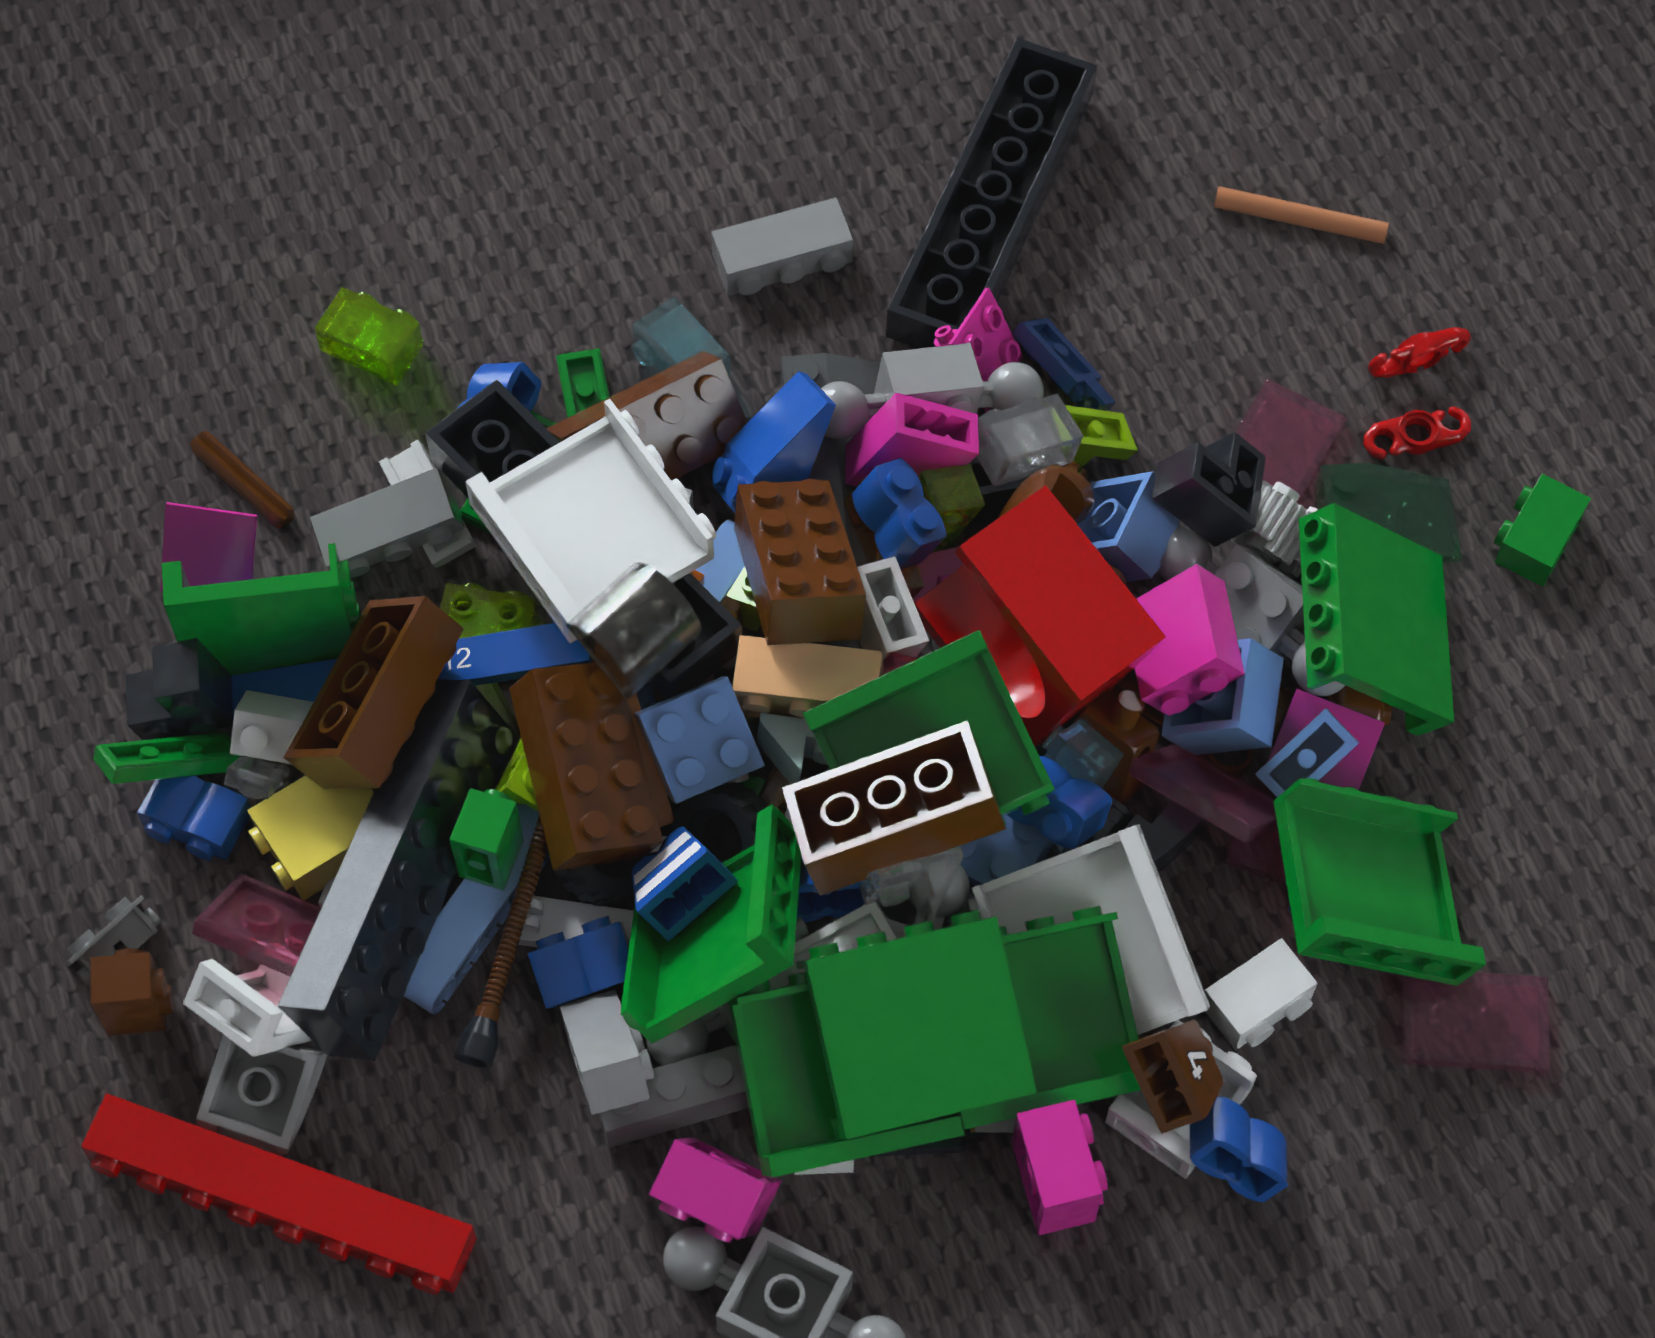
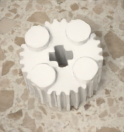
M1262 480L1256 527L1231 539V541L1235 545L1239 544L1257 550L1272 563H1276V561L1281 562L1279 568L1293 578H1298L1301 573L1298 519L1318 509L1310 506L1306 510L1304 506L1296 503L1300 495L1285 484L1276 482L1272 486Z

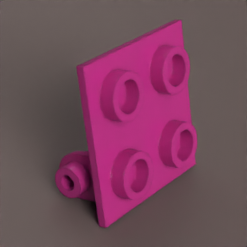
M985 288L959 329L952 330L950 326L946 325L937 329L934 334L936 337L934 340L935 347L971 343L982 382L988 381L990 375L1001 365L1011 362L1020 363L1023 358L1020 347L1015 341L1003 316V312L998 306L990 288ZM991 407L980 409L983 414H987Z

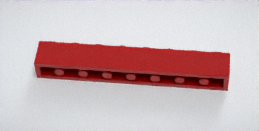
M108 1093L105 1094L81 1145L82 1150L89 1161H91L90 1167L103 1175L117 1178L119 1173L122 1172L137 1178L135 1183L152 1193L163 1194L166 1188L182 1194L181 1200L196 1209L208 1211L210 1205L228 1211L226 1216L240 1225L253 1228L256 1222L273 1227L272 1233L289 1243L300 1244L303 1238L319 1244L318 1250L333 1259L346 1261L349 1255L366 1261L364 1267L377 1275L392 1278L394 1272L413 1278L411 1284L414 1287L433 1295H438L441 1289L451 1293L455 1292L477 1239L473 1225Z

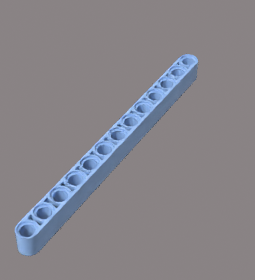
M731 520L723 522L716 531V538L713 539L714 559L696 569V571L704 574L703 586L727 610L730 604L726 595L745 567L734 530L735 522ZM644 678L641 679L635 689L641 710L653 706L656 702L660 703L664 699ZM518 804L517 806L524 842L504 891L464 879L436 918L426 941L424 951L420 955L403 996L433 1015L438 1014L445 1006L442 1000L448 1001L472 968L473 965L469 964L470 961L474 963L477 961L500 929L496 925L498 923L502 925L509 916L508 913L511 910L510 906L516 893L515 890L521 876L520 873L523 871L522 867L525 865L524 861L530 848L529 844L533 837L532 834L535 831L534 828L537 826L536 822L540 815L538 811L526 804ZM549 850L546 852L545 861L542 864L543 867L550 859Z

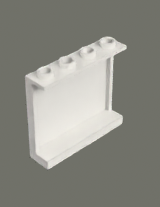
M611 399L604 401V418L489 483L481 472L466 481L469 504L569 643L576 641L714 559L713 539L716 538V532L711 522L703 513L697 515L689 505L690 498L683 484L676 478L672 481L663 470L665 468L664 462L656 448L651 444L648 446L644 445L638 437L639 430L632 416L626 410L620 413Z
M1139 824L982 885L972 887L975 898L969 899L971 911L979 910L981 919L997 916L999 927L1006 926L1008 935L1026 931L1024 922L1038 918L1053 916L1055 925L1074 921L1072 912L1085 908L1101 906L1102 915L1117 912L1118 919L1112 921L1138 1035L1181 1018L1196 1015L1210 1008Z

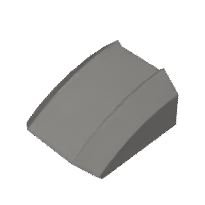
M223 1034L196 1117V1124L199 1127L279 1156L288 1154L314 1095L327 1054L316 1046L302 1043L253 1057Z

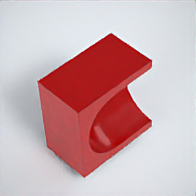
M1046 485L960 545L954 553L963 565L914 602L925 630L939 648L980 630L1035 748L1080 715L1106 692L1109 693L1166 638L1157 624Z

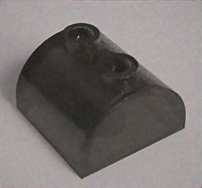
M636 562L631 565L566 624L568 629L625 698H631L702 632L699 618L683 594L663 574L643 562Z

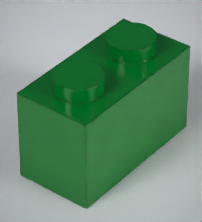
M1541 474L1534 488L1525 485L1513 508L1519 512L1514 523L1506 519L1493 542V544L1500 547L1494 562L1544 587L1581 522L1591 498Z
M470 788L449 839L459 877L504 891L524 842L517 803L512 801L511 797L494 789H487L485 792Z

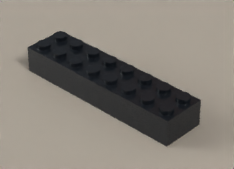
M1016 38L887 308V338L917 349L935 347V331L946 325L950 326L952 330L959 329L985 288H990L996 302H998L1093 97L1097 65Z
M497 379L426 432L431 461L467 498L466 481L482 472L490 483L560 443ZM689 573L599 626L596 630L667 700L697 687L737 655L739 637L742 635V624Z
M437 679L435 682V691L432 697L424 703L414 722L412 735L402 744L394 759L393 770L390 776L381 784L380 788H375L278 1003V1007L328 1056L376 1060L457 872L449 839L470 788L485 792L487 789H493L505 758L511 749L516 734L471 680Z

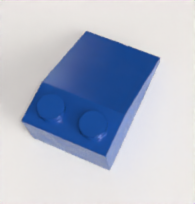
M798 371L727 443L723 456L716 460L712 471V486L734 513L736 511L738 484H755L761 481L772 483L794 482L809 478L836 404L807 373Z

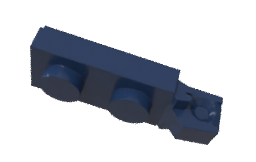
M1048 318L1020 322L1012 335L1020 342L1024 353L1042 366L1050 375L1053 385L1069 395V398L1076 402V407L1110 411L1116 401L1099 384L1102 376Z

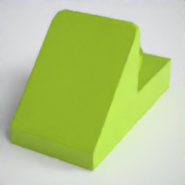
M1058 405L1054 409L1057 439L1066 462L1080 464L1078 470L1095 456L1127 460L1138 451L1123 413L1067 405Z

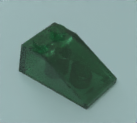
M1371 463L1321 465L1314 488L1318 510L1336 503L1442 555L1443 563L1461 562L1462 557L1449 479Z

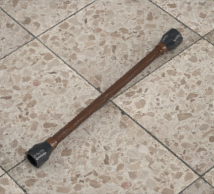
M540 815L536 822L537 826L534 828L535 831L532 834L533 837L529 844L530 848L524 861L525 865L522 867L523 871L520 873L521 876L517 883L516 893L510 906L511 910L508 913L509 916L503 929L504 933L501 935L502 939L496 952L497 956L494 958L495 962H493L489 975L490 979H488V985L485 987L486 991L482 998L483 1002L477 1006L474 1018L461 1033L454 1055L456 1060L471 1067L491 1069L499 1045L497 1023L501 1012L498 1006L501 1005L500 1000H502V995L505 992V983L508 982L507 977H509V972L512 969L511 966L515 959L514 954H516V949L519 946V937L522 936L523 926L529 913L528 909L531 907L530 903L533 900L532 897L536 890L535 886L538 884L537 880L541 873L540 869L543 867L542 864L548 851Z

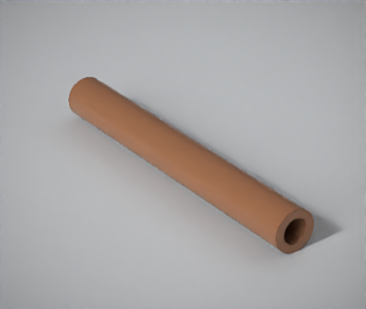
M1221 186L1218 187L1214 207L1381 244L1385 242L1389 226L1388 222Z

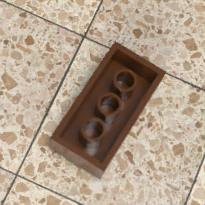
M702 351L546 429L559 442H562L604 418V401L611 399L620 413L626 410L632 416L639 430L638 437L644 445L648 446L651 444L656 448L664 462L665 468L663 470L672 481L723 456L727 443L748 422L722 359Z
M805 479L794 482L772 483L761 481L755 484H738L734 530L767 645L861 640L866 593L830 481Z
M426 596L369 600L283 758L323 789L380 788L381 784L390 776L393 770V761L402 744L412 735L414 722L424 703L432 697L436 688L435 682L443 667L454 656L456 643L464 628Z
M618 660L531 669L511 686L509 690L553 871L637 860L663 843Z
M968 721L782 788L804 865L820 896L1006 829L981 752Z

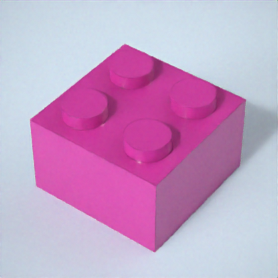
M1075 1100L1017 1113L1011 1144L1038 1236L1095 1222L1099 1205L1104 1204L1102 1191L1108 1189L1105 1170L1100 1160L1093 1162L1088 1144L1094 1143L1091 1123L1087 1114L1079 1115Z
M695 1137L674 1140L649 1195L661 1200L658 1208L663 1212L686 1221L687 1216L697 1218L706 1223L703 1229L704 1232L719 1240L731 1243L732 1239L739 1241L742 1238L757 1234L782 1180L776 1177L763 1176L760 1169Z

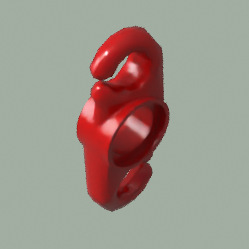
M1452 327L1432 333L1422 332L1415 334L1403 341L1397 349H1393L1390 353L1391 358L1388 359L1385 353L1375 356L1368 365V372L1373 377L1388 378L1404 373L1418 372L1416 368L1421 366L1424 369L1430 368L1448 354L1449 347L1455 353L1464 349L1470 343L1471 334L1467 329Z
M1455 406L1448 409V414L1459 420L1460 428L1458 430H1449L1442 424L1446 415L1442 410H1437L1432 414L1423 410H1412L1403 416L1373 424L1364 434L1363 444L1366 451L1372 457L1380 460L1386 458L1387 452L1375 445L1376 436H1386L1393 441L1389 450L1391 455L1397 456L1403 452L1419 455L1430 450L1461 442L1470 433L1472 423L1468 414L1463 409ZM1410 425H1421L1428 430L1430 437L1424 441H1415L1407 436L1405 429Z

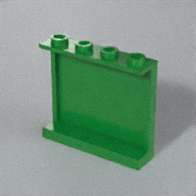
M1336 503L1299 518L1307 688L1313 690L1337 681L1404 711L1406 731L1414 735H1422L1454 723L1442 555Z
M331 543L328 544L330 571L189 586L181 561L161 563L164 608L177 642L198 638L231 676L337 659L361 617L360 605L356 602L354 582H351L348 560H339L336 544Z
M980 630L802 713L810 731L814 733L830 770L968 721L981 752L1002 817L1021 808L1024 816L1049 805L1050 801L1047 795L1055 792V788ZM955 847V848H952V849H950V850H947V851L938 853V854L935 855V857H938V856H940V855H943V854H945V853H947V852H949V851H951V850H954V849H956V848H958V847ZM913 862L911 864L899 867L888 872L891 878H893L917 867L918 865L916 862Z
M1300 778L1274 800L1298 955L1458 986L1486 965L1483 947L1461 943L1441 838V832L1458 820L1457 813L1437 809L1433 805H1419L1401 801L1393 796H1379L1361 792L1353 787L1325 784L1313 778Z
M773 804L757 813L755 844L722 863L737 878L738 882L669 942L637 912L636 905H634L620 1014L629 1027L638 1030L652 1044L793 966L801 851L793 824Z
M1101 906L1085 908L1072 912L1074 921L1055 925L1053 916L1038 918L1024 922L1026 931L1010 935L1007 934L1006 926L999 927L1037 1093L953 1113V1115H961L963 1129L1014 1119L1017 1113L1075 1100L1077 1105L1141 1090L1122 1049V1046L1139 1040L1112 923V921L1118 919L1117 912L1102 915Z
M979 910L950 916L952 926L934 929L932 921L917 923L903 927L904 937L887 940L885 931L856 938L857 948L840 952L838 943L822 945L808 949L810 959L796 962L797 969L804 968L837 1114L836 1118L831 1119L836 1139L848 1140L1037 1093L997 916L981 919Z
M805 972L788 975L789 985L772 989L770 988L769 980L728 1002L763 1176L778 1177L965 1135L961 1115L949 1114L848 1140L836 1139L831 1119L836 1118L837 1114Z

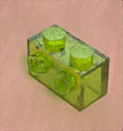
M341 287L315 326L320 351L396 386L423 346L420 324L410 313L401 309L394 311L379 304L376 299L367 293H355L344 287Z
M971 464L925 470L918 475L923 488V497L938 511L946 531V537L931 553L950 546L985 506Z
M469 582L460 585L446 583L440 609L464 628L459 639L538 626L539 611L537 599L530 598V596L523 592L514 590L506 591L505 593L490 591L478 584Z

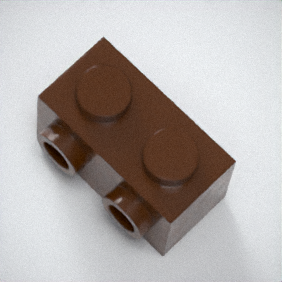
M127 948L118 950L111 956L90 957L91 1005L108 1036L166 1031V1015L174 1014L175 1009L173 987L166 984L164 968H157L150 952Z

